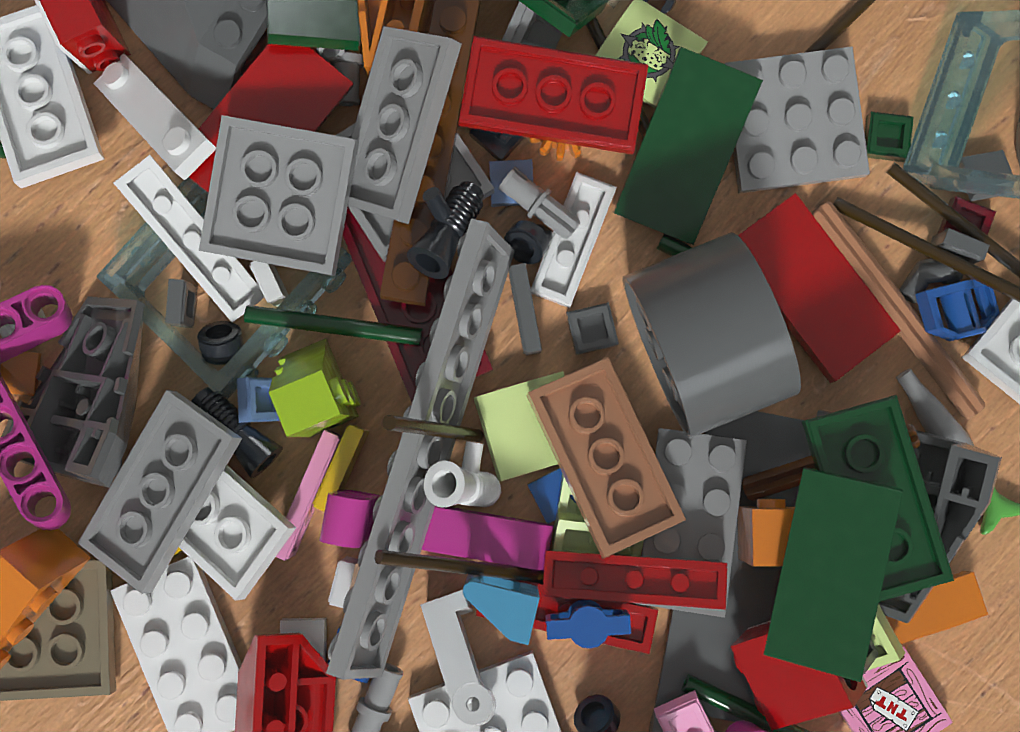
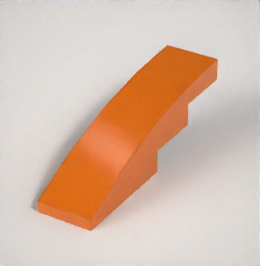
M962 571L953 575L954 581L934 586L909 623L886 616L899 642L903 644L987 616L988 612L975 573L972 571Z

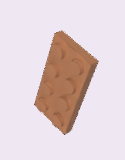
M605 358L527 393V398L602 559L686 520L609 358Z

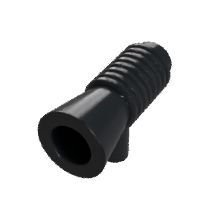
M463 181L459 186H454L446 199L437 187L429 188L424 192L423 199L434 219L428 231L407 252L409 262L420 273L434 279H443L448 276L460 237L467 233L470 220L476 219L483 208L482 199L484 194L479 186L469 181Z
M206 387L191 400L196 406L242 438L234 455L251 479L267 469L282 452V446L253 428L251 422L239 423L238 409L220 391H213L210 387Z

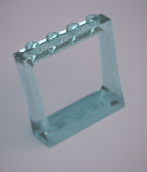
M1020 10L958 12L956 14L903 166L905 171L927 187L937 190L1020 199V175L959 167L998 51L1003 43L1020 40Z
M188 177L178 186V189L204 219L208 192ZM145 222L96 277L119 299H132L144 303L143 322L217 395H224L228 399L237 390L238 378L258 377L259 371L256 367L267 355L274 357L286 347L288 338L285 335L291 329L261 325L221 370L217 371L210 363L203 359L201 353L173 325L165 323V317L145 298L147 287L176 257L150 225ZM340 247L335 276L310 271L277 309L315 314L317 306L314 303L325 291L328 293L336 291L343 284L346 278V274L343 271L353 261L351 255Z

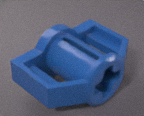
M974 279L915 294L925 332L949 342L985 333L1000 313L994 290ZM971 289H974L976 300L982 317L980 320L977 314ZM936 298L940 299L948 329L943 326Z
M581 599L570 605L566 612L545 615L548 640L571 638L575 644L582 648L591 649L598 647L610 635L631 634L630 614L626 609H602L593 600Z

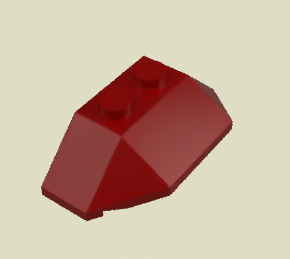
M281 633L254 636L238 671L235 732H333L336 677L326 674L327 662L310 645L303 634Z

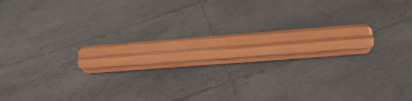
M828 201L812 212L814 218L901 330L899 335L961 416L970 418L981 412L985 407L983 399L934 335L925 332L921 318L833 203Z

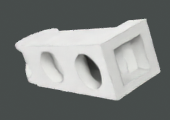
M463 590L421 604L420 606L450 702L457 718L465 724L474 726L487 723L495 714L496 699L493 693L482 684L461 615L473 611L471 603L464 597Z

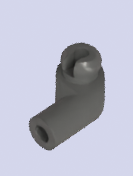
M932 258L920 260L916 263L899 291L907 301L917 303L915 294L925 291L930 283L942 282L949 285L958 283L964 274Z

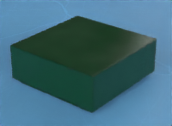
M871 111L866 116L865 126L868 158L898 162L907 161L910 157L914 117Z

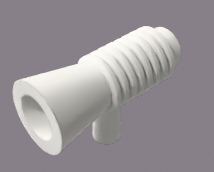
M466 441L462 468L451 461H439L428 469L424 478V492L427 499L433 505L449 507L460 504L489 507L498 500L501 494L499 480L491 473L479 471L484 444Z

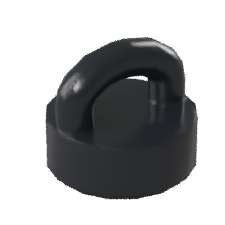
M520 220L512 225L504 236V240L515 251L513 255L515 260L521 263L535 264L540 261L549 249V242L553 235L551 230L544 225Z
M216 321L204 326L198 332L199 349L207 363L226 365L237 361L244 353L242 331L239 325L235 323Z
M595 694L588 696L578 705L574 714V725L578 732H616L620 724L621 714L609 698L604 695Z

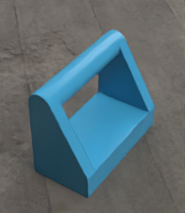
M468 575L463 587L464 597L510 641L529 645L540 599L538 586L511 579Z

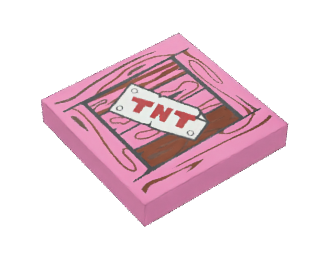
M904 646L902 647L906 653L901 660L868 670L863 674L868 685L867 689L854 708L839 712L852 732H940L953 722Z

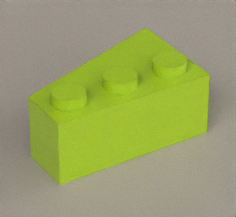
M327 338L278 359L280 366L275 369L277 376L272 379L269 395L287 437H313L324 430H330L359 417L355 408L361 405L358 393L352 381L347 382L346 379H343Z

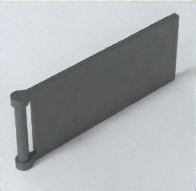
M756 411L704 432L706 435L747 440L742 480L747 476L808 457L809 445L801 422L804 420ZM741 485L739 506H757V499L753 501L748 500ZM799 486L759 499H786V507H795ZM738 523L736 525L725 618L672 610L654 708L687 694L682 691V685L688 674L756 706L754 693L745 675L738 670L734 661V653L730 646L748 628L771 621L782 566H752L739 560ZM700 700L708 717L733 722L742 721V719ZM653 710L649 732H663Z

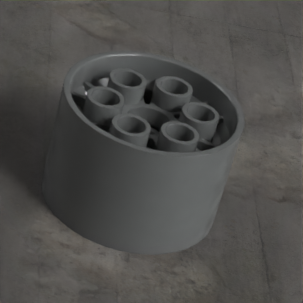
M730 232L623 276L625 294L643 345L666 399L688 438L702 434L800 393L801 377L798 361L780 308L756 259L742 239L735 233Z

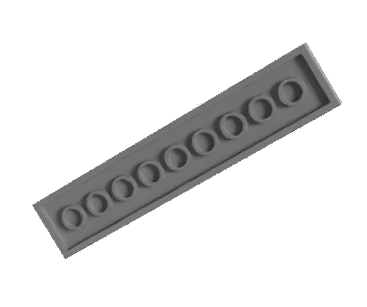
M471 219L467 233L460 237L457 248L459 258L454 274L449 276L445 283V302L440 317L434 321L431 327V346L426 361L420 365L416 374L417 389L412 405L406 409L403 417L456 426L461 425L515 252L488 222ZM402 433L398 449L392 453L388 462L387 474L389 477L384 493L378 498L373 509L374 524L369 540L363 544L359 552L358 566L360 568L355 584L347 592L344 599L343 611L345 615L340 631L334 636L329 646L328 658L330 662L326 674L342 680L382 677L416 568L376 564L374 559L375 553L378 549L413 554L421 553L435 505L425 495L424 478L432 465L439 461L450 460L456 439Z

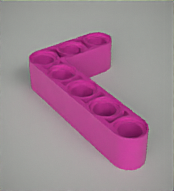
M50 285L36 286L0 303V328L7 324L15 325V330L10 336L0 338V364L68 330L72 323L73 315L64 296L57 288ZM49 304L58 306L57 311L52 316L47 318L38 317L39 311L44 306ZM0 373V422L6 419L13 420L14 422L11 432L4 437H0V476L20 514L28 522L42 530L52 531L58 529L70 517V501ZM24 458H34L35 465L32 472L24 477H15L14 468L16 464ZM47 496L55 497L56 508L46 517H36L35 506L38 501Z
M340 489L328 493L319 541L331 545L361 548L369 540L374 524L373 509L381 495L348 489ZM435 506L422 550L528 569L544 570L545 550L550 551L554 526L461 508Z

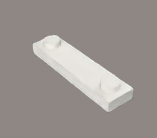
M123 53L119 57L120 61L107 66L102 75L93 84L169 167L183 180H186L216 150V147L138 66Z
M151 155L147 156L114 182L115 186L232 323L244 314L247 305L254 306L264 298L257 282L236 257L199 251L204 219Z

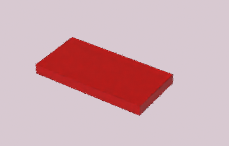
M473 36L459 126L633 155L648 64Z
M268 44L198 129L215 147L217 146L222 115L317 132L353 88L354 83L310 47ZM216 150L189 176L192 181L208 193Z
M796 193L738 235L760 266L774 294L786 326L829 383L839 380L901 332Z

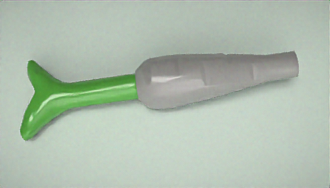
M911 369L905 370L896 377L906 392L926 433L974 446L968 433L943 404L919 381ZM994 487L991 503L983 513L980 533L982 535L989 534L994 530L1001 518L1020 515V503L1004 497Z

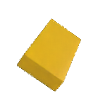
M356 425L346 427L312 503L314 508L325 512L328 493L345 488L369 431Z

